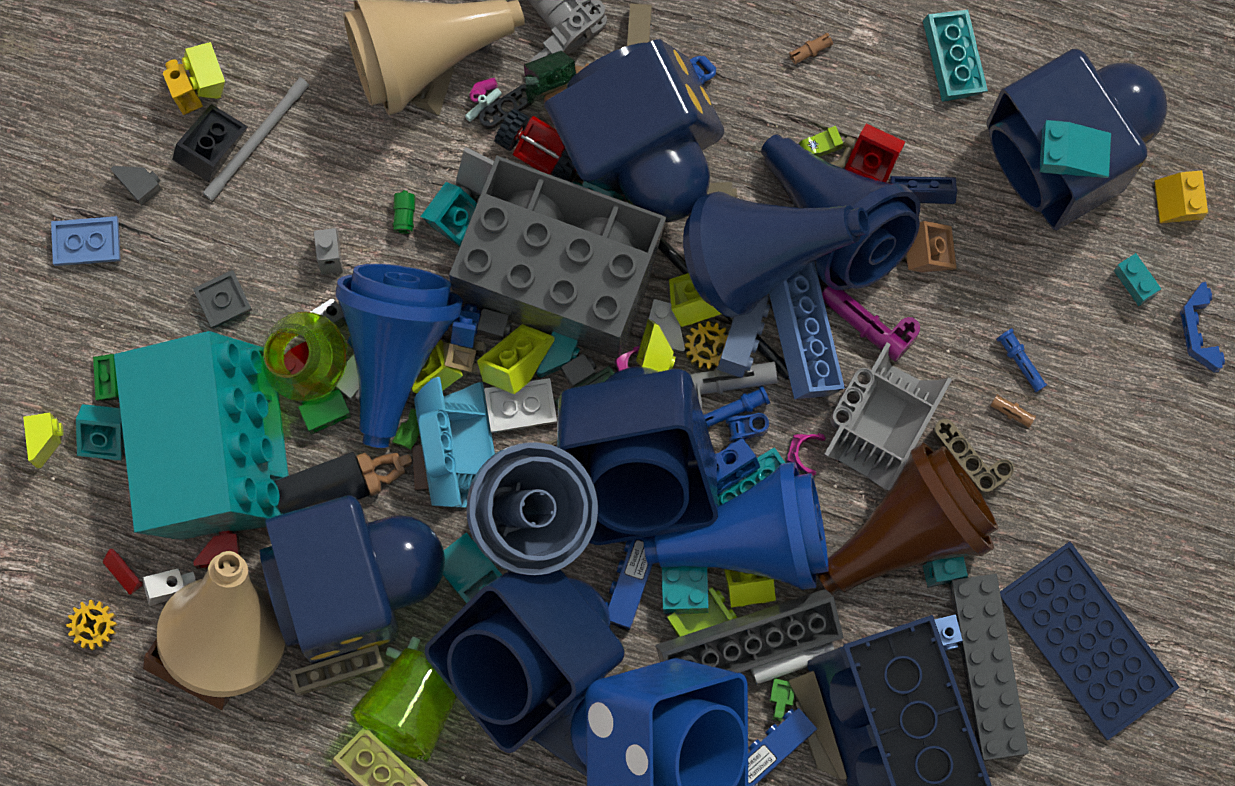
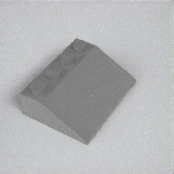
M465 147L456 178V186L461 187L469 196L472 195L478 198L479 201L494 161Z

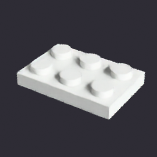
M550 378L530 381L516 394L497 387L484 389L491 433L557 423Z

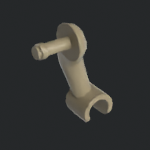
M848 136L843 143V146L846 148L839 160L830 164L844 168L857 140Z

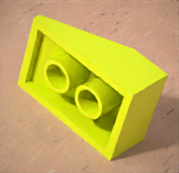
M523 324L520 325L477 360L483 382L516 394L532 379L553 344L554 336Z

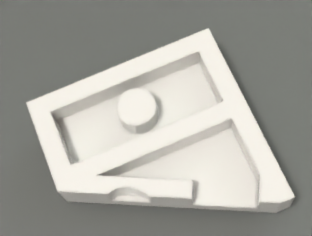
M654 299L649 319H652L659 325L673 351L684 353L685 348L680 324L671 309V303Z

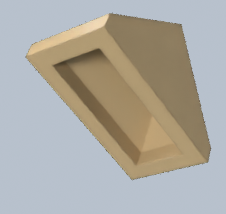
M443 343L445 366L472 372L476 350Z

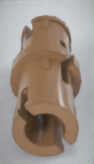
M825 33L813 41L808 40L805 42V45L789 52L790 59H794L793 64L796 65L810 56L815 57L818 52L832 46L833 41L831 37L828 38L830 35Z
M998 394L990 406L1006 414L1008 419L1011 420L1013 418L1027 426V428H1030L1036 415L1020 408V404L1016 402L1013 404Z

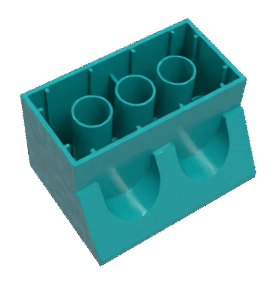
M206 331L114 354L134 533L184 540L222 531L267 527L265 519L281 515L277 506L280 498L279 490L274 481L287 477L289 474L276 370L273 365L275 364L273 350Z

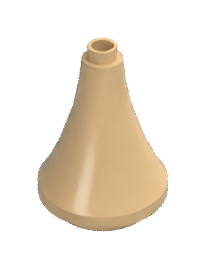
M353 0L354 10L343 13L350 49L367 100L371 106L382 103L388 115L401 112L430 82L469 54L496 40L515 33V27L525 25L523 12L518 0L509 2L506 0H489L459 4L403 0Z
M232 551L222 552L211 560L203 579L191 582L178 590L164 606L157 626L158 653L169 674L184 687L196 693L212 697L236 696L257 688L275 672L281 662L285 649V641L270 596L264 590L251 583L245 560Z

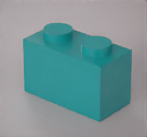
M1137 253L1119 263L1114 269L1115 274L1138 306L1156 296L1161 290V287Z

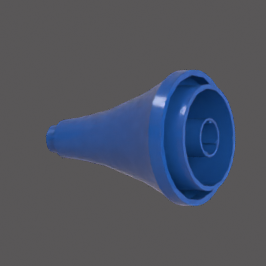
M363 264L354 267L353 275L343 276L337 281L335 296L342 308L350 333L359 378V430L364 433L362 442L365 445L376 448L389 447L390 438L396 436L402 412L416 379L437 343L461 314L463 300L458 294L450 291V281L442 276L399 265Z
M795 462L781 464L770 475L749 490L718 506V518L712 525L645 537L643 539L647 563H659L661 567H716L764 576L791 584L801 590L816 588V573L828 572L829 570L825 531L815 481L812 473L799 475Z

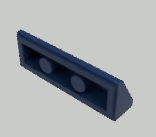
M890 176L891 184L905 185L919 198L920 203H956V177Z

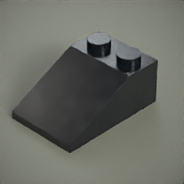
M211 104L176 143L172 160L207 182H210L221 169L248 126Z

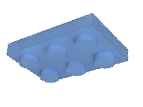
M117 216L51 221L54 266L121 261L119 218Z

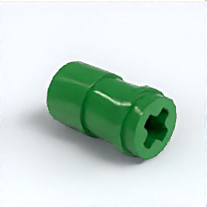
M406 190L395 193L393 201V232L400 234H410L414 228L413 218L416 196L408 193Z

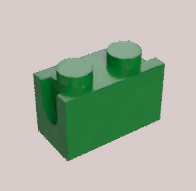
M329 389L322 393V397L317 399L309 398L298 407L311 435L352 417L340 389Z

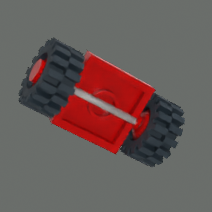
M515 108L508 113L495 135L494 142L508 151H511L517 145L512 155L543 173L572 182L578 173L556 129L534 116L528 117Z

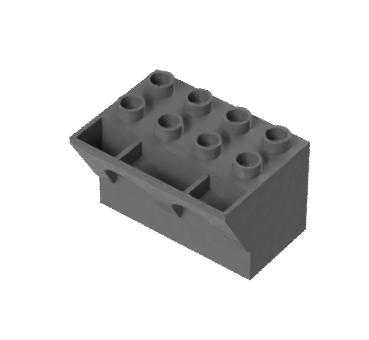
M496 155L449 273L452 290L462 298L464 304L475 305L480 310L487 309L509 315L510 321L526 325L549 335L552 332H556L577 340L578 346L617 359L623 354L649 286L651 270L666 217Z

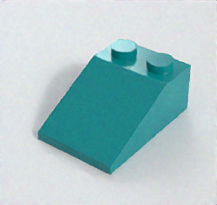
M1046 120L1042 128L1040 172L1108 178L1111 133L1071 122Z

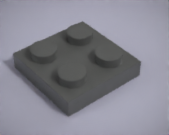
M233 270L193 288L212 329L252 311Z

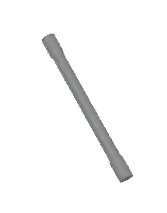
M298 78L285 97L233 159L202 192L210 201L216 198L233 174L291 105L310 86L303 78Z

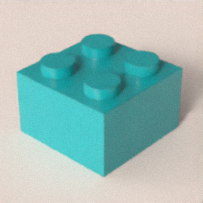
M662 567L664 615L674 612L676 614L709 613L707 567Z

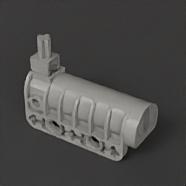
M527 0L552 29V36L543 42L544 49L530 60L539 70L551 59H554L556 62L559 61L566 54L576 51L597 35L607 25V16L605 15L603 3L600 0Z

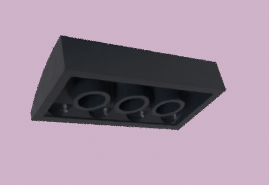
M354 452L274 481L279 490L280 498L277 506L280 514L351 495L357 500L370 496Z

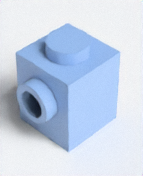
M956 614L934 619L945 651L958 648L957 644L963 640ZM945 631L949 632L950 636H947Z

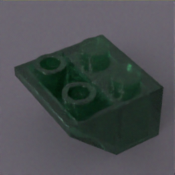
M560 50L524 64L527 102L530 104L567 86L568 82L576 75L575 61Z

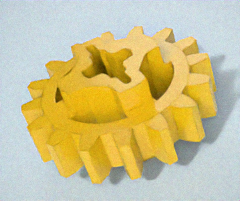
M707 321L706 327L699 323L698 330L691 328L692 336H686V340L690 342L684 345L685 349H690L686 353V357L692 356V365L698 362L699 369L706 365L707 370L710 371L711 365H714L715 368L718 367L722 353L718 356L717 349L722 345L724 349L728 335H724L726 332L725 327L721 330L718 329V323L714 327H711L709 321ZM708 332L714 333V334H716L717 336L715 337V336L709 335ZM699 336L700 343L694 347V341ZM705 340L709 345H712V352L708 347H705ZM703 355L705 357H708L709 360L703 359L699 356Z
M89 600L88 606L81 602V609L74 607L75 615H68V618L72 620V623L66 624V627L72 629L68 635L70 637L76 636L73 642L75 644L81 642V647L84 649L88 644L91 650L95 649V644L103 648V641L105 640L110 643L111 640L108 636L116 634L112 627L117 626V623L111 620L116 616L114 613L108 614L111 609L109 606L102 609L103 603L100 601L96 606L93 600ZM91 610L99 611L103 615L94 616ZM82 616L81 623L78 625L79 618ZM90 619L95 622L94 631L88 627L90 626ZM106 625V629H105L104 633L101 634V631H102V629H103V626ZM90 634L93 640L85 639L81 635Z

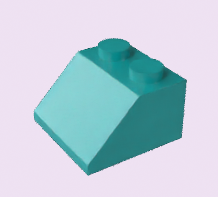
M445 182L420 217L434 230L460 247L477 203L461 187Z
M82 404L76 417L77 456L122 460L124 438L120 408Z

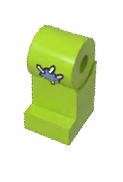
M833 126L828 128L827 131L800 141L798 144L814 155L821 157L841 150L843 141L837 127Z

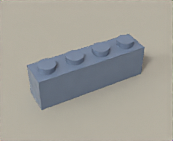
M766 295L750 313L733 318L717 370L743 378L745 370L750 371L754 359L750 357L751 352L755 353L759 340H756L757 334H762L765 325L761 320L762 317L767 318L771 306L767 304L769 295Z

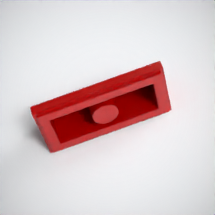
M109 549L103 559V564L127 593L133 594L143 586V583L114 549Z

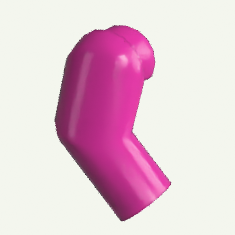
M495 77L475 83L469 95L471 101L479 103L478 97L480 95H485L488 90L498 88Z

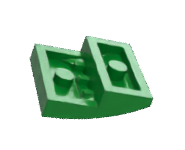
M114 354L93 357L95 400H119Z

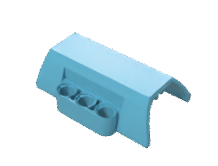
M436 377L424 385L414 398L431 505L467 507L468 492L476 473L495 454L483 382L475 383L462 390L443 396L440 377Z

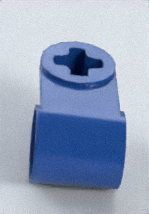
M762 413L734 416L725 419L731 436L729 437V442H735L741 438L746 440L763 436L769 429V420ZM762 420L765 423V427L760 430L755 429L753 422Z

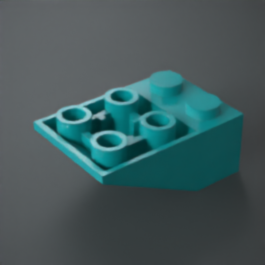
M467 533L444 550L445 567L443 576L465 604L483 587L502 575Z

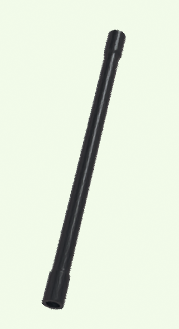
M661 236L658 249L683 274L689 273L686 261ZM725 316L731 323L733 322L734 317ZM757 334L756 340H759L757 350L769 362H775L776 371L787 381L789 375L785 360Z

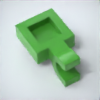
M411 409L408 421L401 423L392 441L396 445L410 450L416 443L419 435L417 415L414 409Z
M775 678L773 680L769 702L776 703L772 720L781 722L784 716L785 705H793L795 693L789 681Z

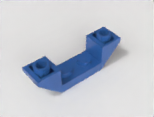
M1202 282L1182 308L1180 315L1188 355L1216 373L1225 364L1224 354L1220 352L1219 346L1201 349L1203 338L1202 334L1198 333L1197 325L1199 324L1198 313L1194 312V310L1206 308L1210 301H1212L1211 289L1207 288L1206 282Z
M464 304L462 306L460 316L453 322L450 344L473 348L482 310L477 309V306L472 304Z

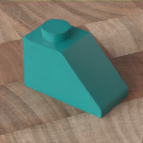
M552 332L551 336H554V342L538 367L537 377L543 378L559 371L562 366L578 357L580 348L577 347L578 341Z

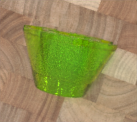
M296 312L283 317L273 325L263 342L261 356L263 372L267 381L279 394L292 400L311 401L327 395L339 384L346 370L347 345L344 336L330 319L317 313ZM302 335L307 342L309 356L305 366L298 373L292 375L285 366L284 351L287 344L294 337Z

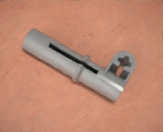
M775 362L752 365L750 371L745 370L743 378L717 370L718 367L714 371L690 374L701 409L702 394L715 392L723 394V391L778 383Z

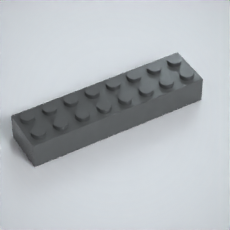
M997 573L952 580L949 583L954 615L956 614L963 640L959 644L976 741L983 762L1025 756L1029 754Z
M824 589L656 644L655 646L660 662L679 658L740 673L844 637L834 597Z

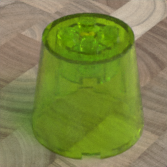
M405 648L358 701L350 714L364 730H367L368 727L377 733L376 737L390 748L418 761L423 757V760L428 762L457 696L430 665L425 653Z

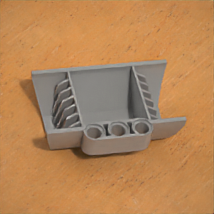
M889 343L885 344L871 370L861 368L851 378L831 414L830 422L838 430L824 453L826 457L834 458L865 475L886 491H889L907 462L911 450L915 448L952 381L949 377L941 380H919L892 366L888 356ZM858 375H865L868 378V384L863 385L859 383ZM848 394H854L857 397L858 401L856 404L848 402ZM836 414H845L847 422L840 423L837 421Z

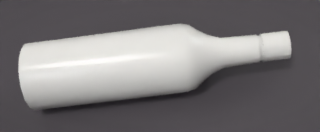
M830 642L752 668L751 672L755 683L758 685L807 667L808 660L834 650V646Z

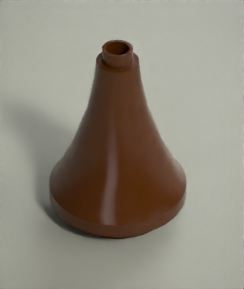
M921 443L911 450L907 462L893 486L864 525L828 558V572L817 573L825 589L833 595L840 589L845 593L864 582L895 570L940 559L984 556L994 549L990 534L998 529V524L981 493L952 453L944 446L933 451L927 444Z

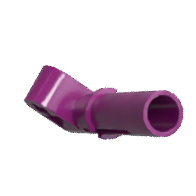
M828 286L822 293L824 303L860 333L861 338H867L881 351L885 344L889 343L888 356L894 362H897L919 335L920 324L912 317L902 319L891 330L880 321L878 315L874 316L844 290H834ZM911 330L907 333L904 340L901 339L904 331Z

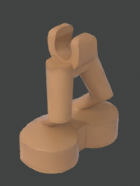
M366 453L356 455L370 496L381 493L380 482L392 483L405 473L404 468L412 465V459L409 454L399 457L398 453L378 456L374 460ZM381 464H394L395 466L387 476L378 475L374 472L375 467Z

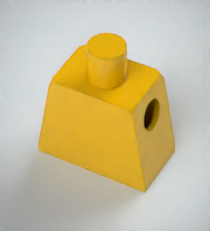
M175 59L168 61L165 64L167 70L163 71V76L172 98L182 114L186 115L203 107L196 89L193 90L189 81L190 76L184 69L183 64H178V61Z

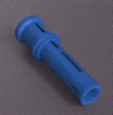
M1013 328L996 338V340L1002 343L1008 352L1006 355L1010 359H1014L1036 393L1047 386V384L1024 352L1025 346L1019 343L1013 334Z
M760 386L758 390L750 394L744 393L740 396L741 399L704 414L707 427L709 428L744 411L752 412L754 408L762 404H770L764 387Z

